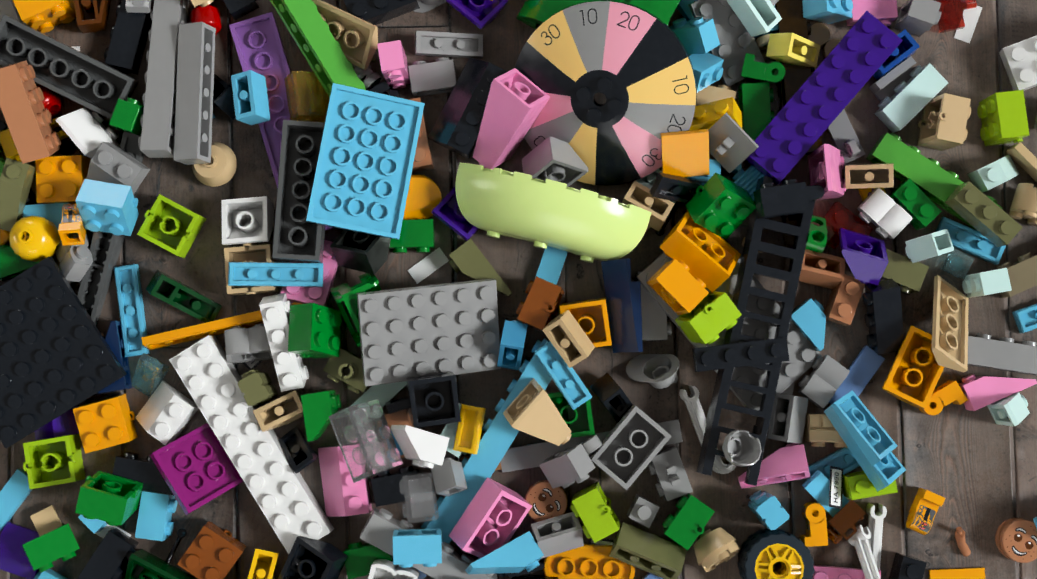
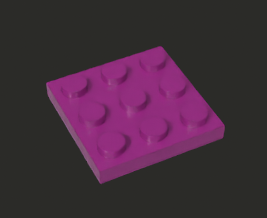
M208 423L150 455L186 515L244 482Z

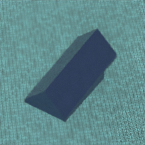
M630 258L601 261L613 353L643 352L641 282H631Z

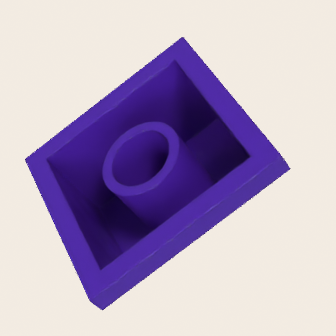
M840 228L838 233L841 253L855 279L864 284L878 285L888 264L884 240Z

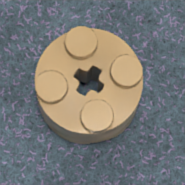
M1019 183L1010 207L1009 216L1014 219H1027V224L1037 226V187H1033L1034 184Z

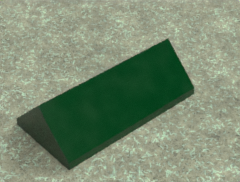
M143 549L131 554L125 579H198Z

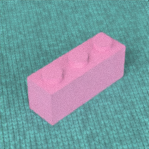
M401 40L378 43L381 71L390 87L393 86V89L405 88L406 84H411L407 57Z

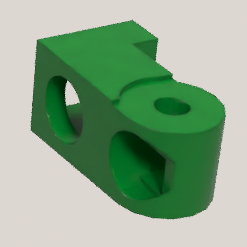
M746 53L741 73L742 77L771 83L781 82L785 78L786 70L781 63L772 62L767 64L756 62V55Z
M812 215L811 222H816L820 225L810 224L805 249L822 253L827 242L826 219Z

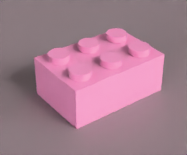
M487 477L449 534V537L462 550L482 558L509 542L532 505L517 492Z

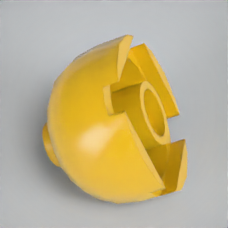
M28 216L21 218L13 225L10 230L9 242L14 253L22 259L40 262L55 254L57 244L59 245L60 236L53 222L44 217Z

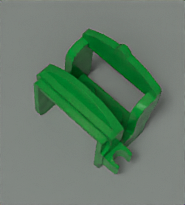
M369 273L358 276L361 283L350 287L348 283H344L330 289L358 347L361 346L357 293L381 291L379 280L375 275ZM342 301H344L358 332H355L341 303Z

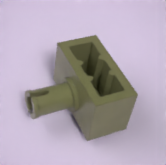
M340 347L339 357L329 358L323 371L328 373L326 377L337 383L340 380L347 383L348 386L346 388L357 394L360 391L366 392L369 386L364 385L362 358Z

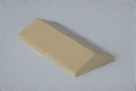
M311 0L316 4L322 19L328 24L333 37L341 45L347 60L353 65L366 70L378 48V26L322 0Z
M937 275L934 277L932 352L939 366L966 372L968 371L969 298Z

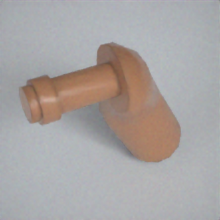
M957 527L955 531L957 546L963 556H969L971 550L965 541V531L961 527Z

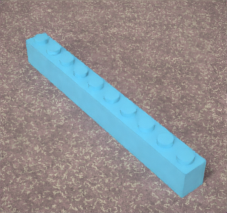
M544 338L542 342L540 340H537L531 352L534 353L535 350L540 348L549 340H547L546 338ZM535 353L530 361L525 360L519 369L522 375L518 381L513 379L506 391L510 393L507 399L503 400L501 398L494 409L498 412L493 420L489 418L482 428L485 434L479 442L478 453L472 454L469 459L464 457L462 461L468 489L451 496H445V498L440 496L433 507L437 510L434 516H428L421 526L423 529H441L442 542L450 543L452 539L449 537V534L486 478L492 476L519 433V430L514 429L509 424L503 412L533 378L544 390L552 380Z

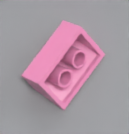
M364 442L318 448L326 517L370 513L372 505Z

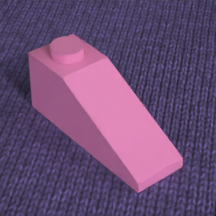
M970 374L961 378L962 382L959 383V386L968 401L963 403L966 410L976 411L1037 384L1036 379L975 376V374Z
M787 444L762 460L757 486L810 478L804 444ZM746 472L738 477L741 489L756 487L744 483Z

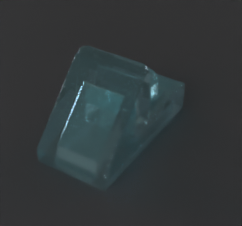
M144 353L138 359L131 386L151 397L169 371V366L155 357H150Z

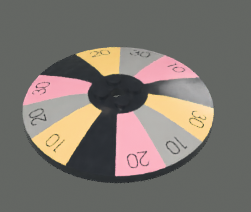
M594 0L567 7L551 16L533 32L521 50L515 68L550 96L525 135L526 142L532 150L549 136L568 142L589 170V172L577 180L579 182L609 186L630 183L641 179L662 167L661 133L689 131L696 108L697 87L690 57L682 42L668 25L652 13L638 6L614 0ZM596 93H603L606 96V103L602 105L596 103L594 95Z

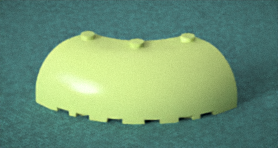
M461 162L457 171L455 191L460 211L470 224L487 231V236L499 239L500 235L522 239L534 242L533 246L547 249V246L579 255L581 256L580 260L593 263L594 259L601 261L617 260L630 253L644 236L652 213L632 204L619 203L618 199L598 195L599 193L583 188L578 190L567 187L565 183L550 179L544 181L532 178V175L515 171L513 173L495 167L494 169H488L482 165Z

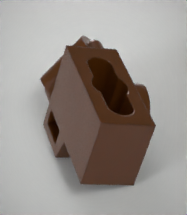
M850 500L829 521L830 525L827 527V535L834 544L839 543L843 538L848 541L857 532L855 524L859 520L862 521L864 519L863 516L866 512L854 500ZM852 528L854 531L847 537L845 534Z

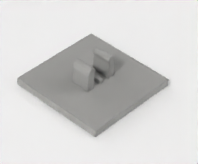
M727 112L708 130L709 153L729 174L759 147Z

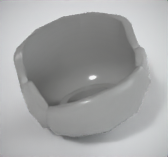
M746 430L731 431L725 437L722 446L726 460L735 466L754 465L759 460L762 452L760 440L751 436L749 431Z

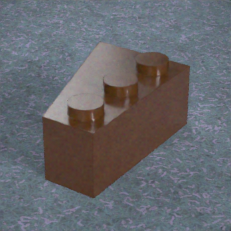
M74 0L77 25L82 33L106 31L111 0Z

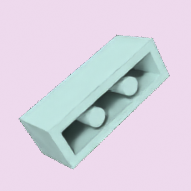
M930 63L923 67L921 65L917 66L909 74L911 78L907 82L902 81L894 88L896 93L891 98L887 96L878 104L880 109L874 114L892 133L904 128L948 84L947 80Z

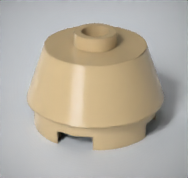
M212 142L211 163L193 164L192 170L195 177L201 183L217 187L226 184L233 178L237 169V159L230 147L220 142Z
M721 527L713 531L711 529L705 531L693 545L698 565H702L706 572L716 569L715 566L733 558L740 549L736 543L737 539Z

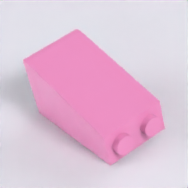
M516 68L498 76L491 83L473 153V158L484 168L494 169V167H498L512 157L550 98L548 94Z

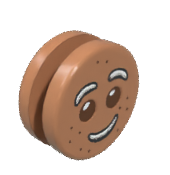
M540 480L532 484L526 492L525 500L532 505L528 515L534 521L539 522L565 514L567 496L561 486L553 489L548 480Z
M1010 518L998 527L995 542L1003 556L1019 563H1028L1037 559V529L1035 523L1022 518Z

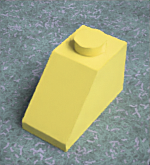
M770 33L766 56L782 63L816 68L821 45L794 33Z

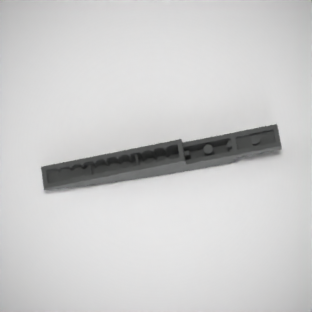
M124 131L120 148L142 163L145 154L139 149L138 139L140 135ZM138 189L134 193V198L137 196ZM100 231L93 234L89 249L93 262L81 279L77 297L96 327L125 235L118 236Z

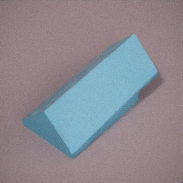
M853 390L824 411L877 492L890 485L906 471L904 466L891 452L897 447V444Z

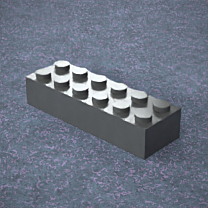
M3 15L0 21V65L7 66L27 60L28 65L31 64L35 71L36 78H34V81L110 119L112 118L118 98L125 101L127 98H131L139 82L138 80L14 18Z
M283 120L272 258L275 261L323 263L325 225L306 222L325 125L324 122Z

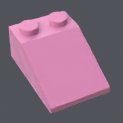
M823 144L807 156L810 186L820 185L824 188V196L817 200L840 198L846 192L845 178H842L844 158L840 156L839 149L830 144Z

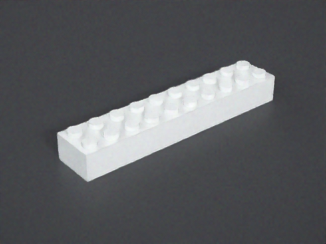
M208 335L169 359L287 553H290L297 536L319 540L334 530V527L328 517H326V514L300 472L296 474L292 469L274 430L262 432L253 412L259 406H248L244 398L245 393L241 392L237 384L242 378L234 365L227 362L226 352L216 336Z

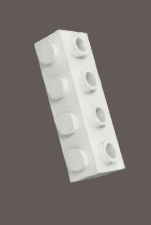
M286 293L263 297L259 304L281 392L304 388L306 380L309 379L307 366L303 365L300 355L288 352L290 305L292 304L290 300H287Z

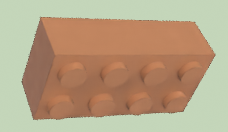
M27 60L0 67V108L22 164L49 157L60 149L59 145H61L58 133L54 132L51 126L53 122L52 116L48 109L45 110L43 105V92L35 84V71L31 64L28 65Z

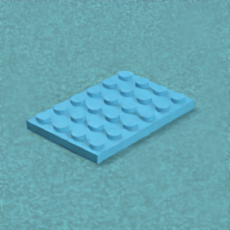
M333 83L306 222L399 240L425 103Z

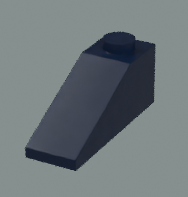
M111 321L105 341L127 375L99 391L98 394L133 389L128 357H125L121 322Z

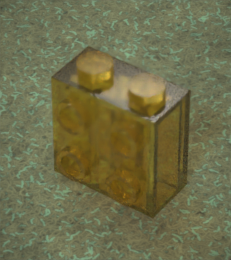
M292 71L284 79L290 120L325 123L330 98L315 73Z

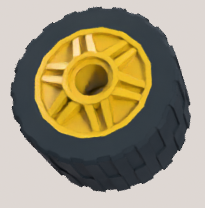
M768 528L760 529L756 533L751 534L741 545L737 565L742 579H812L814 561L810 550L800 539L789 532L779 528L775 530ZM778 562L777 567L773 569V565Z

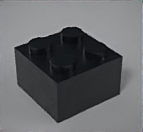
M453 372L406 378L411 421L414 428L461 422L456 376Z

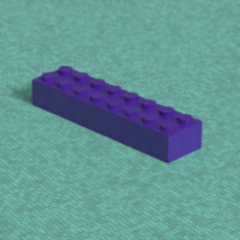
M866 11L754 140L759 147L745 160L764 176L772 177V183L778 185L903 40L871 13Z

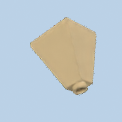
M534 378L503 412V415L514 429L560 446V444H566L571 438L570 428L547 392Z

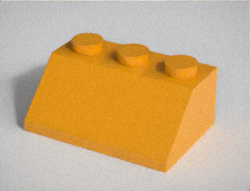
M688 211L669 232L659 247L666 256L673 260L683 261L690 269L688 272L694 278H700L706 284V288L712 293L730 277L741 256L722 237L695 223Z
M910 326L882 386L883 390L895 398L916 408H926L944 369L943 366L937 364L932 352L931 334Z

